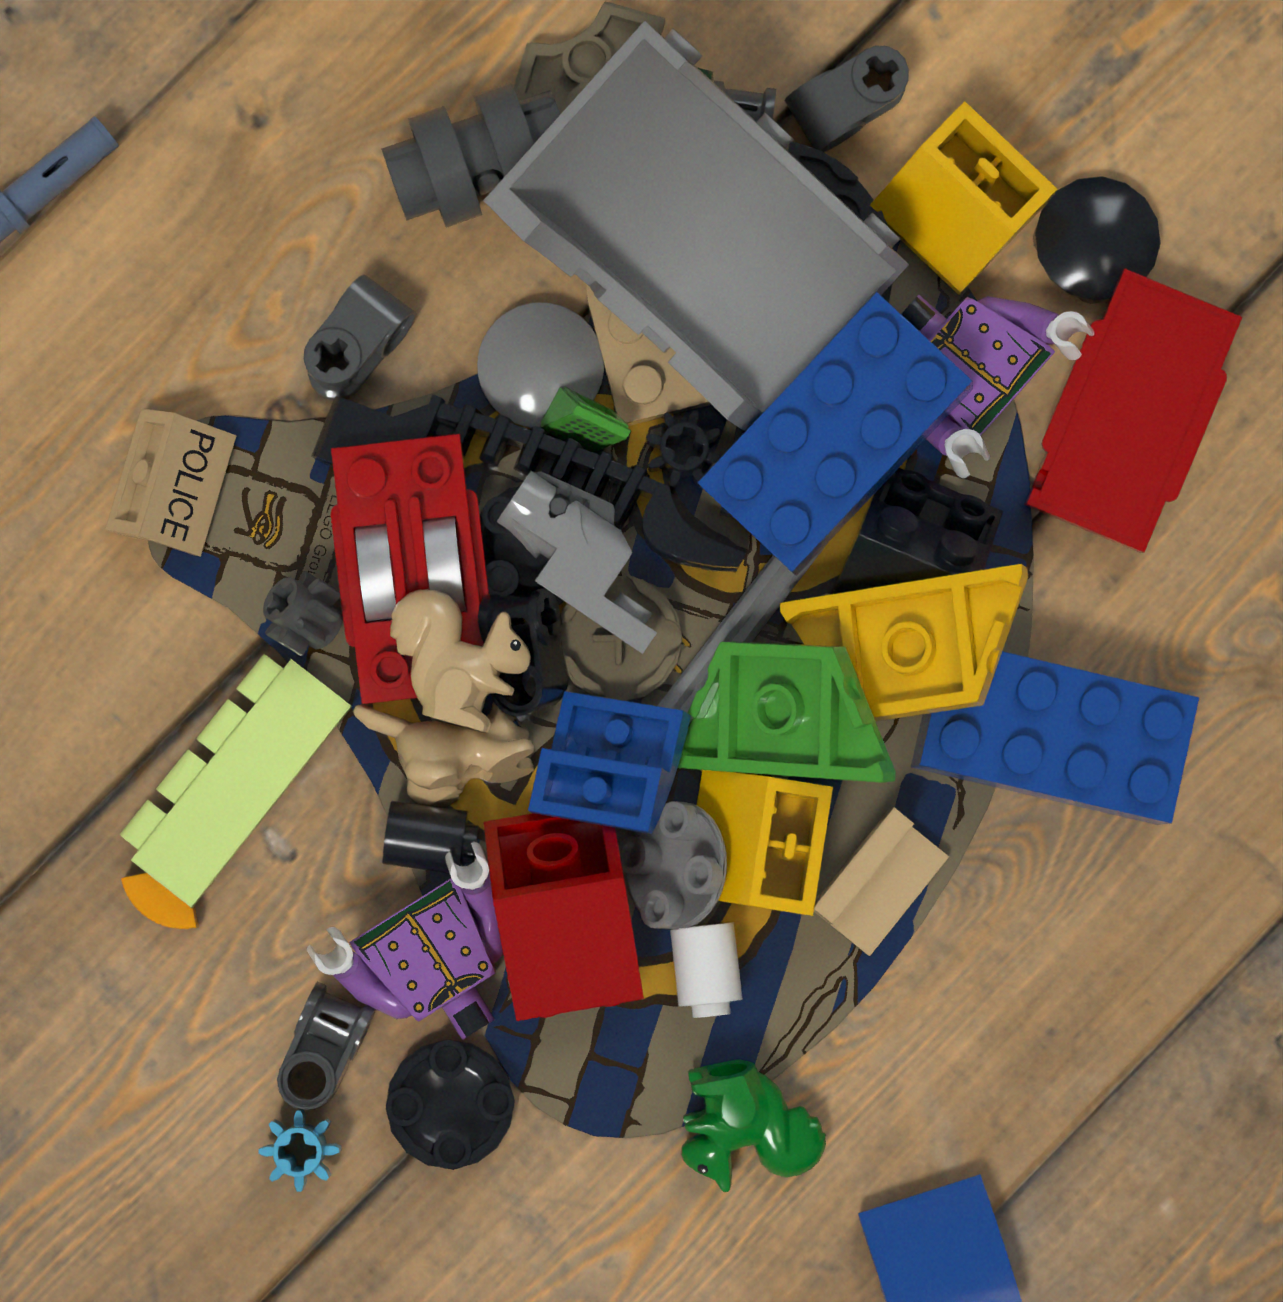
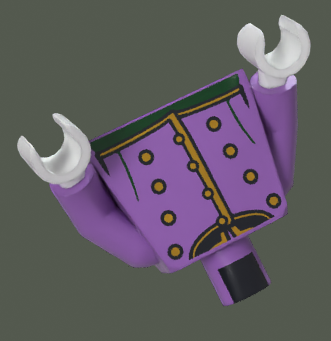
M918 295L901 315L973 381V390L926 440L943 455L948 456L957 476L961 478L968 477L970 473L962 458L969 453H979L983 456L984 460L988 461L990 459L981 435L1055 353L1049 345L1055 344L1069 360H1077L1081 357L1082 353L1068 339L1076 332H1085L1089 336H1094L1095 333L1092 327L1077 312L1069 311L1059 315L1031 303L990 296L977 301L967 297L946 319L925 299Z
M477 842L471 843L476 859L468 866L456 865L451 853H447L445 859L451 879L351 942H347L339 929L335 927L326 929L337 943L332 952L321 955L316 953L311 945L307 947V952L317 968L324 974L333 975L359 1002L395 1019L413 1016L419 1022L442 1007L462 1040L495 1020L475 988L476 985L497 972L494 964L503 955L492 898L489 867L481 845Z

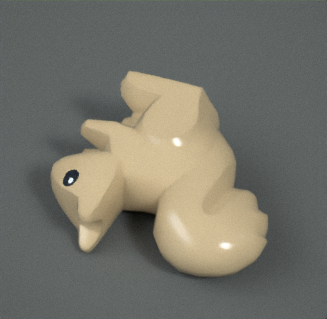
M417 590L407 594L396 604L391 614L390 636L396 639L397 652L401 655L413 657L411 681L417 698L423 706L422 715L475 730L489 732L491 727L490 720L482 713L486 697L491 693L510 696L514 693V688L499 677L500 673L521 674L527 671L531 663L530 652L526 644L512 629L510 615L506 612H501L495 619L483 647L460 641L463 617L458 604L448 594L436 590Z

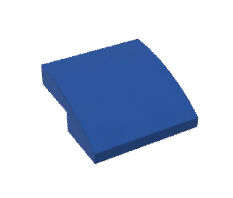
M564 691L552 748L541 749L528 811L535 814L652 834L659 821L675 778L691 716L683 710Z
M980 1174L858 1213L885 1302H1022L1007 1251Z

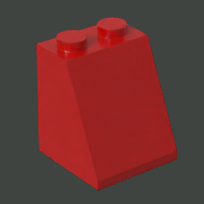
M535 813L484 821L492 898L516 1021L538 1017L548 1018L561 1013L602 1006L611 1007L625 1002L644 999L615 827Z

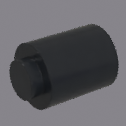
M391 801L385 830L382 863L385 865L449 873L445 859L446 854L449 852L453 857L454 863L458 866H462V862L473 863L475 861V853L471 843H478L479 825L468 824V811Z

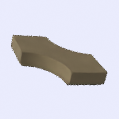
M605 1L594 22L576 37L556 44L527 43L514 85L518 100L520 101L550 90L561 114L644 21L662 35L665 18Z

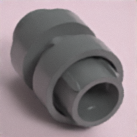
M508 83L474 95L479 114L451 124L444 106L408 118L413 138L381 149L406 221L439 210L447 228L481 216L482 212L477 197L491 192L559 117L560 112L551 91L548 90L519 101L512 84Z

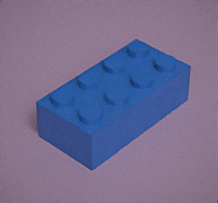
M876 292L700 479L698 484L797 576L973 390V381Z
M1002 651L984 705L922 714L911 768L1155 825L1172 824L1199 697Z

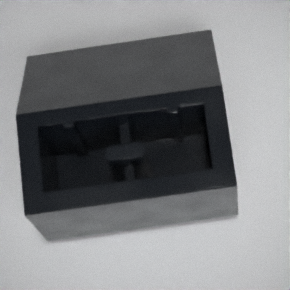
M898 468L872 496L834 590L843 593L984 570L1003 511L986 504L976 496L961 494L930 481L916 471Z

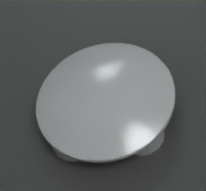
M542 302L518 306L503 314L494 322L482 340L478 353L477 369L484 395L497 412L521 426L529 428L537 426L541 428V421L560 387L563 389L567 387L592 400L595 399L603 379L604 362L598 338L590 325L581 316L563 306Z
M679 801L666 803L652 834L636 831L634 836H627L619 845L623 872L627 873L631 897L641 914L643 922L650 928L672 930L692 927L701 922L716 905L726 878V848L717 824L699 806Z

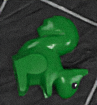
M737 1059L698 1067L688 1071L691 1090L696 1096L704 1097L705 1109L683 1115L686 1131L699 1134L685 1141L681 1147V1156L683 1161L694 1171L715 1180L723 1192H729L731 1189V1152L742 1147L754 1145L761 1165L770 1173L784 1178L801 1175L819 1163L826 1147V1134L822 1131L818 1117L810 1116L805 1107L802 1106L788 1109L779 1087L768 1077L758 1072L753 1062Z

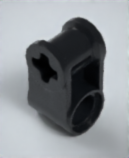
M546 588L535 589L528 597L503 599L497 594L486 595L481 600L478 612L479 630L483 642L485 643L497 616L501 612L508 613L511 618L512 629L524 641L530 652L531 663L527 671L533 676L536 683V693L533 698L524 690L522 684L523 673H500L499 677L514 688V693L512 696L491 693L493 702L501 711L511 716H523L556 705L563 698L564 691L567 690L568 676L565 670L560 636V610L555 595ZM524 618L525 622H515L514 619Z

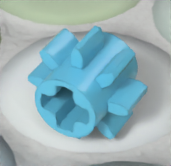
M302 1109L296 1110L294 1125L288 1129L282 1122L276 1119L271 1121L268 1125L278 1138L274 1144H268L258 1149V1154L262 1156H273L277 1166L272 1171L269 1179L273 1182L284 1173L294 1177V1186L297 1192L304 1190L307 1183L306 1175L314 1172L320 1179L326 1181L331 1176V1172L322 1163L325 1156L335 1155L342 1150L341 1145L336 1143L327 1144L323 1135L329 1128L331 1121L327 1118L316 1127L306 1124V1113ZM297 1133L304 1134L305 1144L316 1146L317 1154L311 1155L305 1160L304 1167L297 1166L295 1155L285 1154L284 1146L293 1142Z

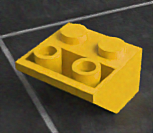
M964 101L918 148L870 206L877 212L881 210L888 227L900 240L960 295L1044 208L1057 191V188Z
M702 770L697 806L705 810L717 824L724 840L727 855L726 878L718 901L813 916L833 787L769 776Z

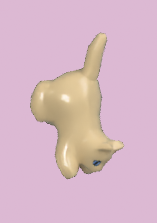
M494 702L490 713L487 715L491 723L489 732L439 721L410 723L407 720L379 712L364 704L355 705L353 710L355 717L367 728L395 738L399 762L407 776V794L418 804L446 807L458 801L459 794L463 792L465 784L471 778L493 783H504L517 780L534 771L532 761L527 757L534 752V745L529 740V729L522 725L516 716H511L501 711Z

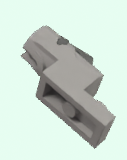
M530 471L497 522L508 529L536 559L540 554L549 559L536 577L535 581L643 654L657 634L656 631L645 625L652 613L621 592L614 603L604 597L632 555V551L621 530L614 526V505L546 473L538 471L535 474L533 471Z

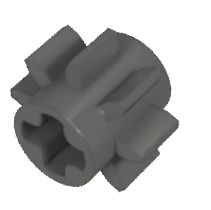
M307 571L302 572L298 581L291 577L283 578L272 587L264 602V616L273 622L265 631L266 635L300 656L304 655L308 645L314 649H321L327 646L338 634L343 621L341 609L334 605L340 597V591Z

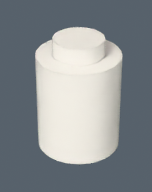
M734 922L670 930L678 1006H691L693 1018L731 1014L730 1001L742 1000Z

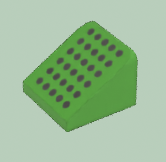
M564 387V389L559 388L540 426L547 433L562 440L571 438L579 442L585 450L590 452H597L626 440L631 432L628 428L629 425L612 409L567 387Z

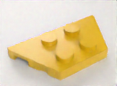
M1016 564L779 603L780 612L786 622L793 626L804 645L846 647L875 721L984 705L1028 580V571L1024 565Z

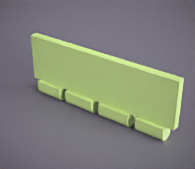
M265 654L262 655L236 688V690L255 704L247 714L227 699L196 738V740L215 754L207 764L187 749L156 788L157 791L175 804L173 808L166 814L147 799L119 834L138 849L131 861L191 908L194 907L352 708L349 703L292 659L282 668Z

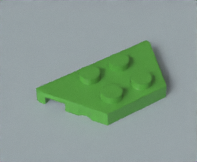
M736 641L719 643L708 667L707 681L697 691L687 712L693 719L687 731L678 768L879 783L895 781V768L846 647Z

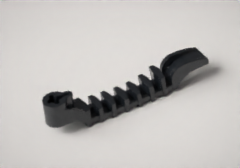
M432 394L429 404L394 417L359 403L334 397L311 455L312 458L333 467L331 448L460 433L463 458H465L472 438L476 434L487 438L478 459L495 467H498L508 444L521 448L513 469L527 476L530 471L535 472L541 456H545L555 460L548 475L568 483L574 468L587 472L588 475L581 490L596 497H601L608 481L621 486L612 502L615 509L614 526L620 530L624 527L639 496L649 499L643 514L642 534L650 550L661 558L687 567L712 572L736 573L746 554L692 529L676 509L670 487L649 478L650 475L645 469L637 465L630 468L617 463L612 455L604 451L598 452V454L587 451L579 442L571 438H567L564 441L553 438L547 431L537 426L527 429L515 425L510 418L501 414L496 416V418L482 415L477 408L467 404L464 405L463 409L445 404L446 401L443 398Z

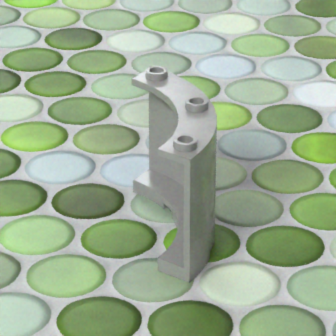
M644 21L483 201L525 243L554 263L570 277L575 274L590 286L594 296L637 335L642 332L664 353L671 347L676 353L668 363L728 421L746 432L874 294L878 292L882 295L909 264L892 249L900 238L873 212L864 221L860 219L786 150V147L794 139L766 113L756 122L701 72L695 64L702 55L675 29H672L664 38Z

